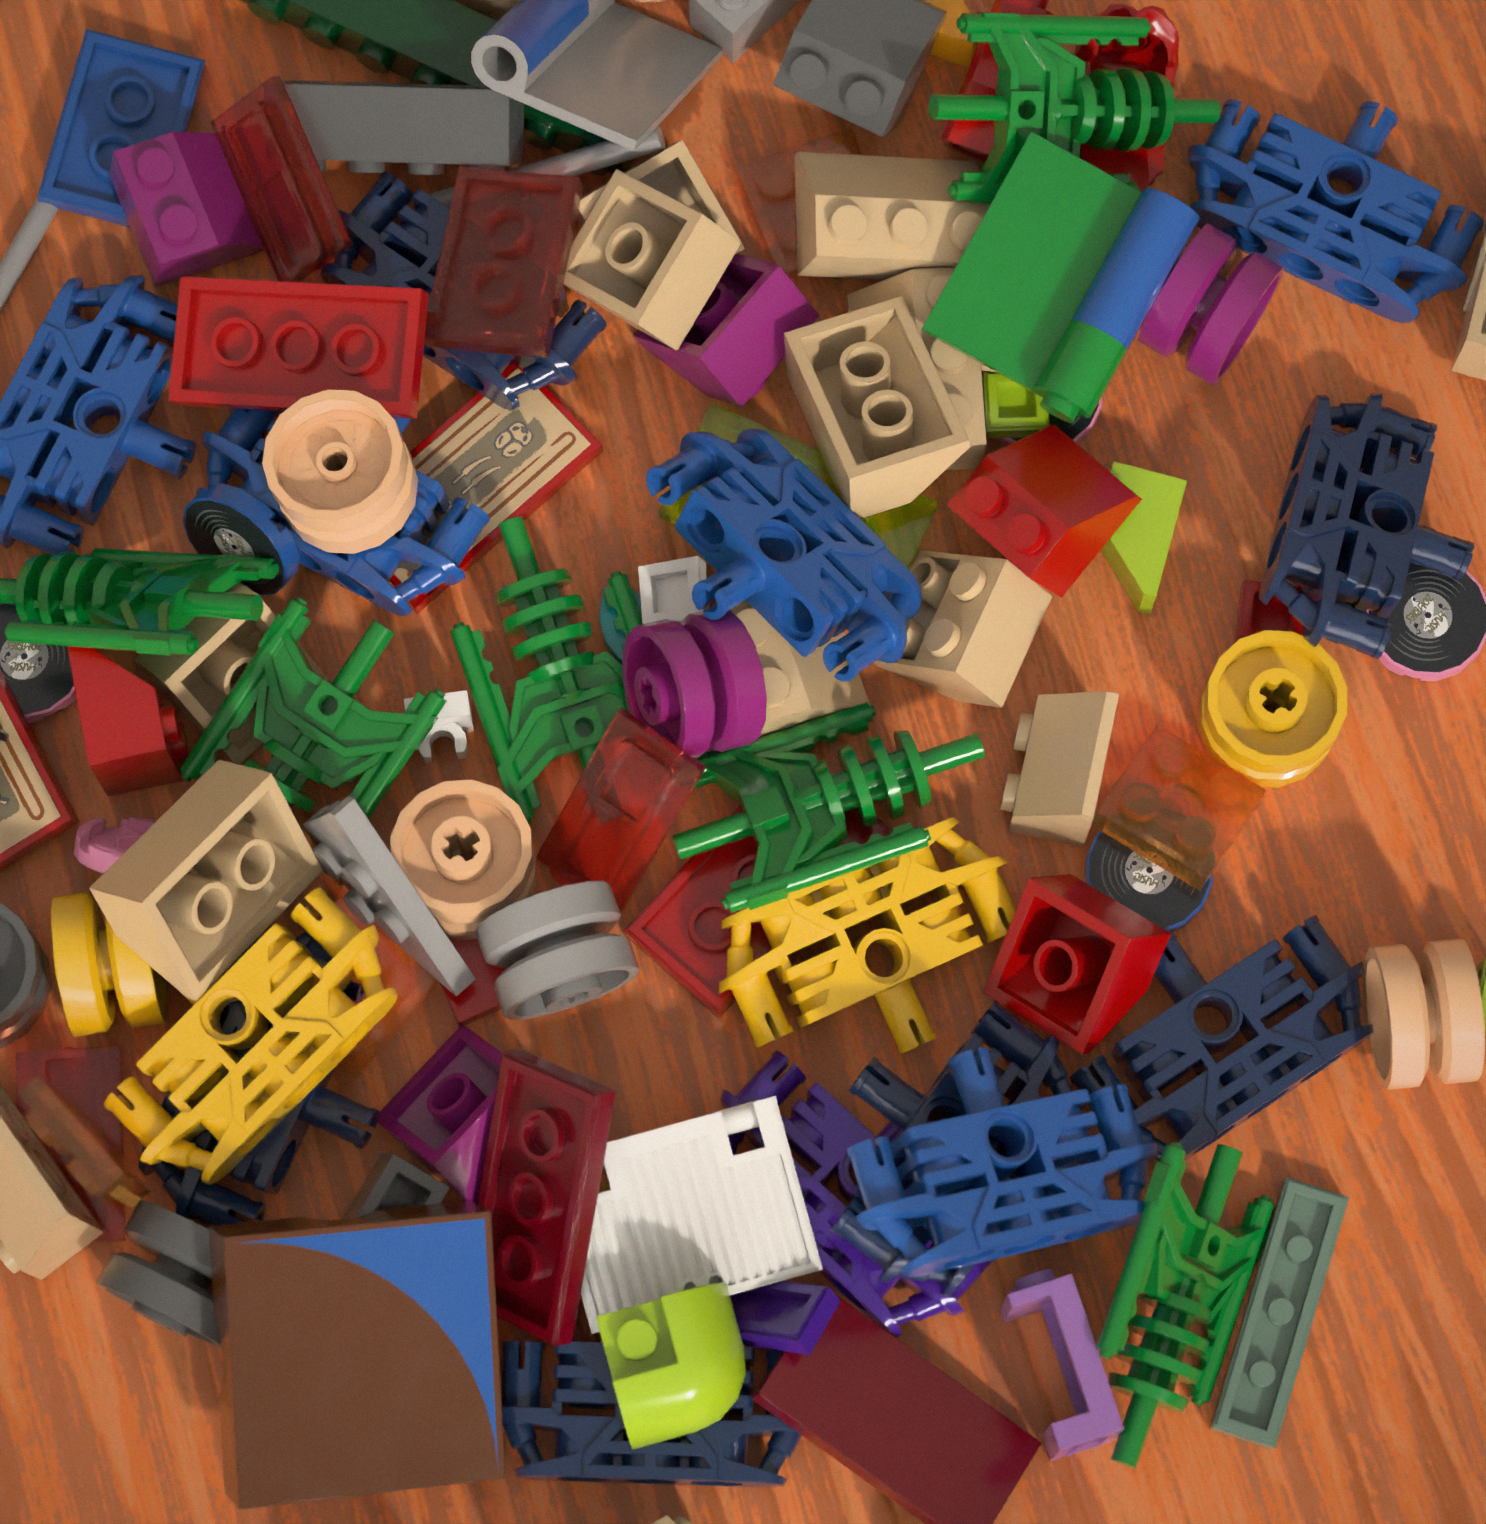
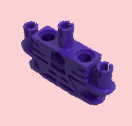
M776 1050L768 1062L735 1096L724 1089L720 1101L726 1109L775 1096L779 1107L796 1087L807 1078L793 1064L777 1082H774L789 1066L787 1064L789 1058ZM815 1082L807 1092V1101L803 1102L799 1099L791 1108V1118L788 1120L783 1116L781 1119L789 1148L815 1171L812 1176L793 1159L823 1270L818 1272L868 1318L895 1338L902 1336L898 1325L911 1320L921 1321L942 1312L950 1316L963 1313L964 1310L957 1300L985 1269L997 1259L975 1264L951 1295L946 1296L940 1294L941 1282L926 1280L921 1282L895 1276L889 1283L877 1281L883 1268L839 1234H834L831 1231L833 1224L841 1218L839 1216L846 1206L824 1186L838 1172L837 1182L839 1190L848 1202L852 1201L854 1193L859 1188L849 1176L852 1162L848 1158L847 1149L868 1139H871L873 1145H875L877 1137H888L891 1143L900 1128L889 1121L875 1136L820 1084ZM760 1127L728 1135L733 1155L736 1154L738 1144L743 1142L744 1135L747 1136L757 1149L765 1147ZM928 1241L924 1247L929 1250L930 1246L933 1248L932 1242ZM898 1281L916 1293L909 1296L908 1301L887 1308L882 1300Z

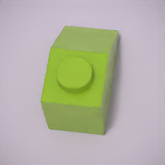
M1114 461L1111 473L1142 498V500L1100 551L1136 610L1150 615L1158 593L1187 480Z

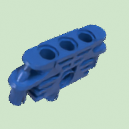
M1229 99L1223 104L1220 118L1215 123L1205 144L1191 145L1188 148L1189 164L1196 172V190L1199 192V201L1193 202L1189 206L1199 215L1200 220L1197 226L1202 229L1209 223L1236 239L1237 248L1249 255L1258 252L1284 267L1285 272L1352 304L1355 303L1386 319L1400 323H1410L1418 317L1419 310L1416 305L1423 300L1428 301L1441 291L1456 290L1467 282V275L1460 267L1478 232L1482 229L1484 221L1477 213L1471 210L1462 230L1458 232L1456 228L1466 207L1450 205L1445 211V216L1428 250L1417 245L1441 196V191L1376 160L1392 128L1398 122L1396 114L1385 106L1376 126L1371 127L1380 103L1365 101L1361 104L1359 114L1343 144L1280 114L1274 113L1268 123L1266 132L1263 133L1258 143L1257 150L1253 152L1248 164L1239 161L1238 158L1254 128L1261 120L1260 115L1253 107L1247 105L1238 124L1234 126L1238 117L1237 112L1242 102ZM1332 179L1346 180L1353 185L1356 191L1352 194L1338 193L1330 187L1328 181ZM1220 190L1233 198L1232 205L1218 202L1217 192ZM1398 277L1413 282L1414 285L1404 291L1394 281Z
M142 275L129 276L120 284H104L98 288H83V282L80 277L69 279L58 293L44 322L41 323L0 401V476L11 480L6 497L0 494V543L3 547L9 548L17 539L52 555L61 552L76 553L70 549V546L72 544L78 548L80 547L84 535V527L34 507L37 501L54 507L58 502L62 512L74 516L78 511L82 521L94 525L130 456L171 473L172 476L181 479L188 470L186 466L182 465L183 461L192 463L196 451V442L190 439L186 440L147 423L171 377L173 355L170 347L161 342H157L153 349L149 337L137 333L133 340L127 327L129 324H132L174 344L178 304L144 290L145 278ZM82 307L101 308L93 322L80 317ZM113 415L120 418L118 426L109 433L97 434L91 431L96 420L103 416ZM73 420L77 430L70 428Z
M234 408L218 434L209 431L204 432L203 445L209 451L206 476L209 478L208 488L212 484H227L232 472L242 478L244 483L240 488L264 501L275 514L270 521L276 525L280 532L286 526L294 536L300 556L299 564L399 616H407L412 612L407 602L420 593L426 594L442 583L454 585L466 578L465 573L458 566L483 527L488 524L490 518L475 504L472 503L469 509H467V500L455 497L450 510L425 546L427 541L422 533V529L433 533L439 524L434 511L445 514L451 505L442 485L438 481L416 470L418 488L415 507L402 529L382 545L355 554L325 552L303 541L289 525L281 511L280 505L275 500L268 486L262 465L265 439L260 437L265 430L269 434L276 422L273 419L274 416L284 411ZM393 418L402 435L412 419ZM205 487V488H199V489H197V490H196V495H197L202 489H203V491H206L208 488ZM398 568L412 572L410 578L394 588L388 583Z
M757 428L746 429L738 435L737 441L732 443L709 432L688 433L681 440L680 453L664 463L652 467L647 472L646 483L652 496H655L668 486L671 487L669 491L662 494L658 499V502L664 505H671L677 502L680 497L701 485L691 493L675 523V529L717 571L707 579L696 583L692 589V600L698 611L714 600L717 601V604L705 611L704 617L718 620L727 611L746 600L803 657H807L816 650L817 646L822 647L832 637L838 636L847 629L849 631L848 634L828 644L823 651V661L829 672L843 662L848 661V665L839 670L834 676L843 682L852 680L860 671L878 659L886 663H894L902 658L907 644L905 628L907 619L913 618L918 613L922 601L921 589L917 579L851 509L799 458L795 459L768 432Z
M981 1047L975 1050V1056L971 1049L959 1053L947 1061L949 1068L952 1070L966 1115L908 1128L891 1145L888 1137H877L875 1145H873L871 1139L849 1147L846 1151L848 1158L851 1159L866 1206V1210L858 1214L855 1219L865 1229L878 1230L892 1247H898L910 1261L901 1269L902 1272L908 1277H917L1067 1243L1122 1229L1139 1222L1144 1209V1201H1140L1141 1190L1145 1188L1148 1162L1157 1156L1159 1144L1144 1143L1126 1084L1116 1085L1114 1092L1111 1086L1097 1090L1090 1095L1087 1089L1005 1106L990 1060L989 1049ZM1088 1104L1092 1112L1082 1114L1081 1109ZM1097 1126L1099 1134L1089 1136L1088 1132ZM988 1135L997 1138L1003 1144L1007 1157L999 1155L992 1149ZM904 1156L905 1161L896 1169L893 1158ZM1017 1171L1019 1178L1001 1182ZM1119 1176V1186L1121 1187L1120 1200L1110 1199L1105 1181ZM912 1179L913 1184L903 1191L901 1181ZM922 1226L928 1230L933 1245L932 1249L927 1250L913 1235L912 1227Z

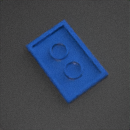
M86 29L38 192V202L48 203L58 209L130 227L109 176L113 152L170 132H188L205 72V60Z

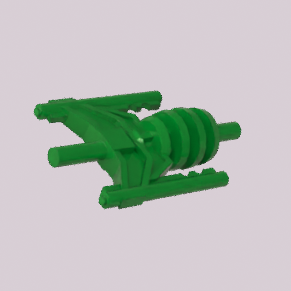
M1002 12L962 13L956 22L960 32L968 34L967 42L989 43L998 66L995 95L932 94L928 106L929 115L933 120H994V146L981 172H960V180H953L947 188V193L953 201L970 202L993 201L1031 131L1071 154L1080 157V145L1085 143L1095 150L1107 151L1115 148L1119 152L1138 150L1140 146L1147 150L1160 147L1169 139L1174 123L1215 124L1218 122L1221 112L1220 103L1217 99L1175 98L1169 79L1165 75L1154 71L1143 73L1136 68L1125 67L1117 71L1111 68H1103L1092 71L1088 76L1085 74L1086 62L1057 45H1087L1089 40L1094 38L1098 45H1109L1111 40L1116 39L1118 45L1138 46L1139 38H1145L1151 30V24L1146 17L1033 15ZM1110 173L1111 176L1140 191L1136 182H1130V174Z
M523 517L508 519L498 524L518 581L496 592L497 606L515 605L517 609L516 613L501 622L505 635L526 632L528 640L521 642L511 649L515 660L521 662L536 659L539 668L525 675L526 678L516 681L510 715L499 684H495L490 680L489 675L493 671L491 661H487L482 657V650L486 646L480 629L472 632L470 625H464V622L454 624V629L450 631L497 767L496 772L503 792L520 806L528 824L533 823L532 818L536 817L533 809L541 807L533 781L551 761L577 753L601 823L617 820L626 816L602 745L621 738L641 740L634 728L626 703L622 665L607 651L594 655V652L578 654L576 644L589 639L592 636V630L589 622L569 625L567 617L585 608L579 594L563 597L560 595L559 589L573 581L572 577L565 568L541 572ZM617 571L610 574L611 578L607 580L609 587L603 589L602 592L607 607L613 608L617 612V618L613 621L615 630H619L625 635V641L621 644L623 650L628 633L637 625L643 624L627 574ZM691 759L671 764L673 770L675 771L674 766L691 761Z
M95 548L90 555L85 554L83 556L72 552L33 556L23 564L17 579L0 578V603L15 604L21 621L9 622L5 628V636L9 642L127 650L136 651L139 654L171 656V654L193 655L199 647L196 636L193 634V631L179 629H184L195 617L259 620L263 613V600L260 595L224 592L244 580L274 579L279 572V566L276 564L275 559L260 558V556L206 555Z
M300 597L296 600L291 598L283 612L278 613L259 642L258 650L179 768L183 772L181 777L190 782L191 779L197 780L200 775H204L217 762L216 754L218 751L227 750L231 745L229 740L230 733L235 729L241 730L256 707L253 736L265 743L262 746L274 756L267 766L251 758L243 766L272 773L290 809L295 805L311 814L317 801L303 791L309 779L320 785L326 784L336 790L363 775L350 794V797L355 799L369 820L413 752L418 750L439 717L437 716L447 702L444 699L446 694L437 688L434 692L429 690L426 696L417 692L404 714L373 711L355 699L354 695L395 633L373 619L331 683L313 671L298 643L312 620L305 616L309 610L305 607L307 602Z
M868 702L760 737L748 746L723 752L715 750L705 752L698 758L674 766L675 771L671 772L674 782H679L681 786L689 783L691 790L715 783L740 803L743 812L672 835L678 857L681 860L753 835L758 848L753 875L729 883L731 891L725 892V898L721 899L724 910L729 909L733 913L747 907L752 910L785 899L789 893L928 847V841L931 840L928 829L923 830L922 826L913 829L911 822L894 827L893 832L888 836H881L877 833L871 835L867 843L858 844L853 841L839 846L848 837L844 811L854 809L861 825L869 827L877 824L874 802L882 800L892 820L905 815L902 798L904 793L911 792L919 808L925 806L932 800L928 776L985 757L979 735L975 733L918 752L908 730L894 731L897 751L889 754L881 738L875 735L865 739V748L869 761L860 764L853 748L849 744L837 751L841 771L831 775L824 760L818 762L815 754L803 752L815 749L814 746L819 741H827L829 744L836 742L838 736L843 733H849L854 736L868 731V723L873 722V716L877 714L874 705L869 706Z
M1172 1142L1171 1146L1165 1145L1160 1162H1156L1146 1191L1144 1209L1096 1349L1100 1351L1099 1356L1110 1359L1111 1355L1131 1364L1127 1375L1109 1372L1108 1381L1110 1388L1131 1397L1123 1421L1124 1430L1118 1436L1110 1460L1136 1469L1156 1408L1160 1407L1175 1412H1183L1189 1403L1187 1398L1174 1393L1177 1381L1187 1383V1386L1191 1387L1188 1394L1192 1398L1191 1403L1202 1406L1203 1402L1209 1403L1254 1266L1260 1259L1271 1226L1269 1221L1275 1204L1271 1203L1272 1198L1261 1195L1260 1198H1254L1253 1203H1248L1241 1225L1222 1229L1218 1226L1242 1156L1241 1151L1226 1145L1217 1144L1195 1211L1180 1185L1187 1165L1183 1161L1186 1154L1182 1150L1183 1145ZM1140 1293L1143 1294L1139 1297V1300L1155 1308L1151 1318L1136 1314L1138 1309L1136 1299ZM1193 1321L1208 1324L1206 1328L1208 1331L1207 1340L1190 1332ZM1128 1330L1143 1336L1139 1346L1126 1343L1129 1336ZM1184 1352L1200 1355L1199 1364L1193 1367L1182 1362Z

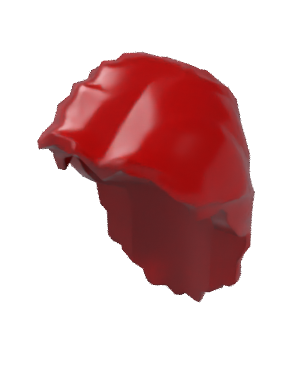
M1112 4L1104 12L1096 15L1146 17L1151 24V30L1145 38H1139L1138 46L1118 45L1116 39L1111 40L1109 45H1098L1094 38L1089 40L1087 45L1076 44L1073 55L1086 62L1085 74L1088 76L1092 71L1103 68H1111L1114 71L1125 67L1136 68L1143 73L1154 71L1165 75L1174 89V77L1179 65V35L1174 23L1168 18L1162 8L1148 6L1138 11L1125 4ZM1167 142L1160 147L1147 150L1140 146L1138 150L1119 152L1115 148L1107 151L1095 150L1085 143L1080 145L1079 158L1109 175L1110 173L1130 174V182H1136L1140 192H1142L1148 185H1152L1155 182V178L1163 173L1164 150Z

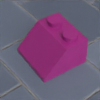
M170 132L113 152L109 176L155 287L178 280L181 276L187 277L271 247L268 235L225 133Z
M737 253L733 256L678 351L640 330H637L633 337L640 345L705 395L742 407L747 400L753 398L762 390L766 383V378L785 357L784 333L813 324L819 317V314L779 265Z
M462 1024L380 1111L377 1123L443 1184L450 1187V1190L464 1201L472 1200L478 1204L503 1053Z

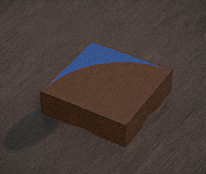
M470 1200L379 1209L360 1217L343 1220L296 1217L209 1226L214 1320L221 1339L224 1359L222 1389L219 1397L224 1491L238 1509L505 1478L490 1210Z

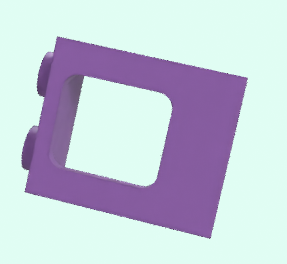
M1046 1269L1015 1280L1016 1287L1010 1289L1011 1293L1007 1295L1000 1309L1003 1322L1042 1312L1076 1414L1074 1417L1050 1424L1042 1435L1050 1462L1113 1442L1124 1430L1072 1274L1055 1279L1053 1270Z

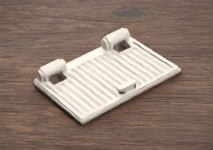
M775 1096L607 1142L602 1170L606 1169L611 1189L598 1193L581 1289V1296L592 1334L600 1332L596 1316L661 1299V1296L717 1283H726L729 1295L823 1270ZM760 1127L765 1147L733 1155L728 1135Z

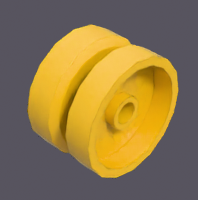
M1264 630L1239 639L1219 657L1199 703L1198 732L1208 756L1226 775L1250 786L1279 788L1305 779L1325 760L1347 716V685L1338 663L1319 643L1316 647H1313L1302 635L1293 631ZM1263 706H1273L1277 710L1273 714L1267 711Z
M89 892L53 897L51 905L53 960L63 1009L72 1035L78 1037L104 1033L110 1030L115 1019V991L121 1013L132 1028L168 1022L167 980L116 936L107 919L105 929L101 910L96 899Z

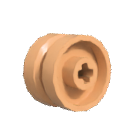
M329 389L303 397L279 415L266 437L262 465L270 491L280 505L287 522L302 540L325 552L355 554L380 546L402 529L415 507L418 477L412 457L403 441L396 421L374 399L356 391Z
M475 780L444 781L418 793L400 812L390 837L391 854L448 938L454 940L477 939L475 931L478 924L515 902L533 896L537 879L531 828L520 806L499 788Z
M1460 938L1427 941L1418 963L1410 949L1403 944L1369 947L1365 956L1364 1001L1367 1025L1373 1024L1374 1034L1369 1037L1375 1071L1381 1086L1386 1090L1419 1087L1428 1071L1429 1065L1435 1076L1444 1084L1478 1081L1483 1071L1485 1056L1484 1019L1478 975L1472 953L1466 941Z

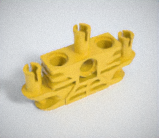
M952 817L923 829H928L931 840L928 841V847L789 893L785 899L752 910L746 908L721 921V929L732 928L731 946L728 948L727 978L719 982V993L729 989L733 992L755 1041L753 1043L756 1048L794 1031L792 1025L788 1023L767 976V972L774 969L780 985L788 983L793 992L786 996L790 1007L798 1004L802 1015L796 1017L800 1028L874 996L895 1039L899 1054L912 1050L937 1038V1036L932 1031L910 979L983 946L979 935L970 938L966 927L973 924L969 913L960 916L957 906L964 902L957 887L960 885L964 886L987 936L985 937L987 942L990 943L1007 934L1016 911L1015 905L999 873V868L1009 862L1001 856L991 858L970 840L965 841L952 830L959 823L957 819ZM937 841L953 855L954 860L961 867L941 872L929 846ZM933 890L937 891L940 901L909 915H904L900 905ZM880 915L885 928L873 930L851 945L845 930ZM761 923L773 950L753 961V949L750 947L751 925ZM825 939L830 949L829 951L792 967L788 959L789 955ZM870 944H881L891 952L894 966L888 977L876 976L866 966L865 954Z
M319 887L304 898L322 915V920L301 903L292 911L291 919L295 923L298 922L333 958L326 966L312 958L313 954L304 945L295 941L296 936L289 929L276 923L222 977L220 976L197 1001L187 998L193 1005L191 1009L136 1064L144 1074L155 1077L152 1082L160 1091L171 1094L169 1100L181 1112L173 1119L139 1084L140 1082L135 1076L129 1077L117 1086L119 1091L128 1098L135 1108L122 1095L117 1097L113 1092L110 1093L103 1104L146 1147L140 1157L141 1162L154 1165L165 1161L183 1168L193 1167L203 1171L202 1182L209 1185L214 1184L235 1168L387 1014L398 998L395 988L384 990L380 978L382 970L375 951L379 937L375 925L361 930L326 895V892ZM355 975L357 980L361 981L366 999L357 1005L343 992ZM240 1000L246 1007L247 1017L245 1024L236 1033L226 1035L220 1025L221 1012L231 1002ZM270 1021L274 1026L267 1032ZM253 1047L242 1059L233 1051ZM207 1129L219 1143L212 1153L197 1148L195 1143L190 1141Z

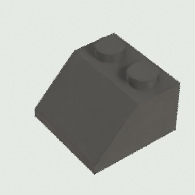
M811 0L793 32L772 85L884 137L902 121L947 11L924 0Z

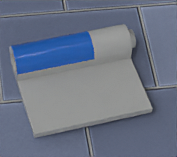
M520 0L475 43L471 51V64L476 76L490 89L635 151L720 60L723 48L615 3V0Z

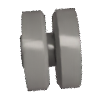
M587 881L548 890L515 902L491 914L478 924L475 933L485 962L492 966L507 968L501 973L494 984L504 1017L510 1020L530 1019L576 1007L622 987L637 976L640 968L630 939L622 935L608 933L617 924L621 916L611 885L604 881Z

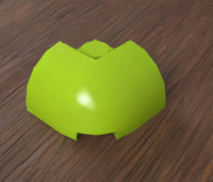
M726 1283L711 1284L661 1296V1299L596 1316L613 1379L612 1382L632 1450L698 1432L719 1421L737 1401L746 1375L744 1346Z

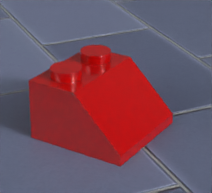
M1053 424L986 455L948 502L947 506L1028 578L1062 598L1142 498L1059 427Z
M67 646L88 764L106 795L112 796L183 781L181 771L179 770V761L187 758L189 748L183 723L178 722L174 705L164 707L155 687L97 650Z
M1072 874L1032 877L1028 879L983 993L1051 1036L1054 1034L1056 1039L1080 1054H1089L1147 992L1171 933Z

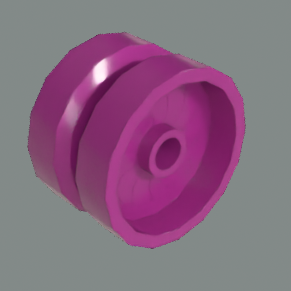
M1207 223L1197 233L1185 252L1175 263L1144 321L1138 341L1162 356L1168 357L1178 352L1193 331L1197 330L1186 354V370L1211 385H1216L1234 362L1273 297L1285 268L1262 254L1254 252L1246 256L1239 263L1228 280L1225 279L1237 253V240Z
M704 610L688 614L680 622L664 619L637 625L627 635L622 658V678L626 703L634 728L643 745L658 762L673 764L698 758L708 749L723 752L748 746L761 736L766 721L767 703L763 668L754 641L744 623L731 610L727 611L718 620L704 617L703 615L706 611Z

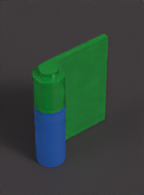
M1031 131L921 331L1041 396L1043 399L1040 406L1053 416L1069 423H1073L1077 415L1091 418L1199 222V215L1185 203L1162 191L1145 188L1140 192Z

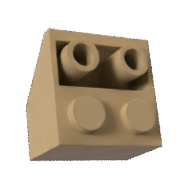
M920 550L909 571L918 581L922 601L918 613L913 618L907 619L905 626L907 644L903 656L894 663H886L878 659L873 664L958 702L1002 708L1052 599V595L1028 578L1007 559Z

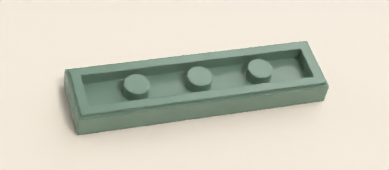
M1289 1177L1283 1180L1210 1430L1271 1450L1276 1448L1349 1200L1348 1196Z

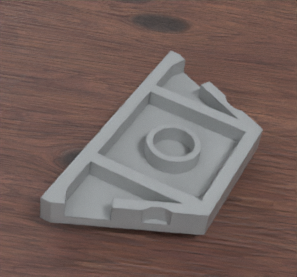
M348 796L342 802L337 801L330 806L327 805L321 808L303 824L317 845L312 851L321 868L333 879H341L349 891L343 896V900L350 911L363 924L369 926L371 923H374L454 995H459L475 980V977L354 798Z

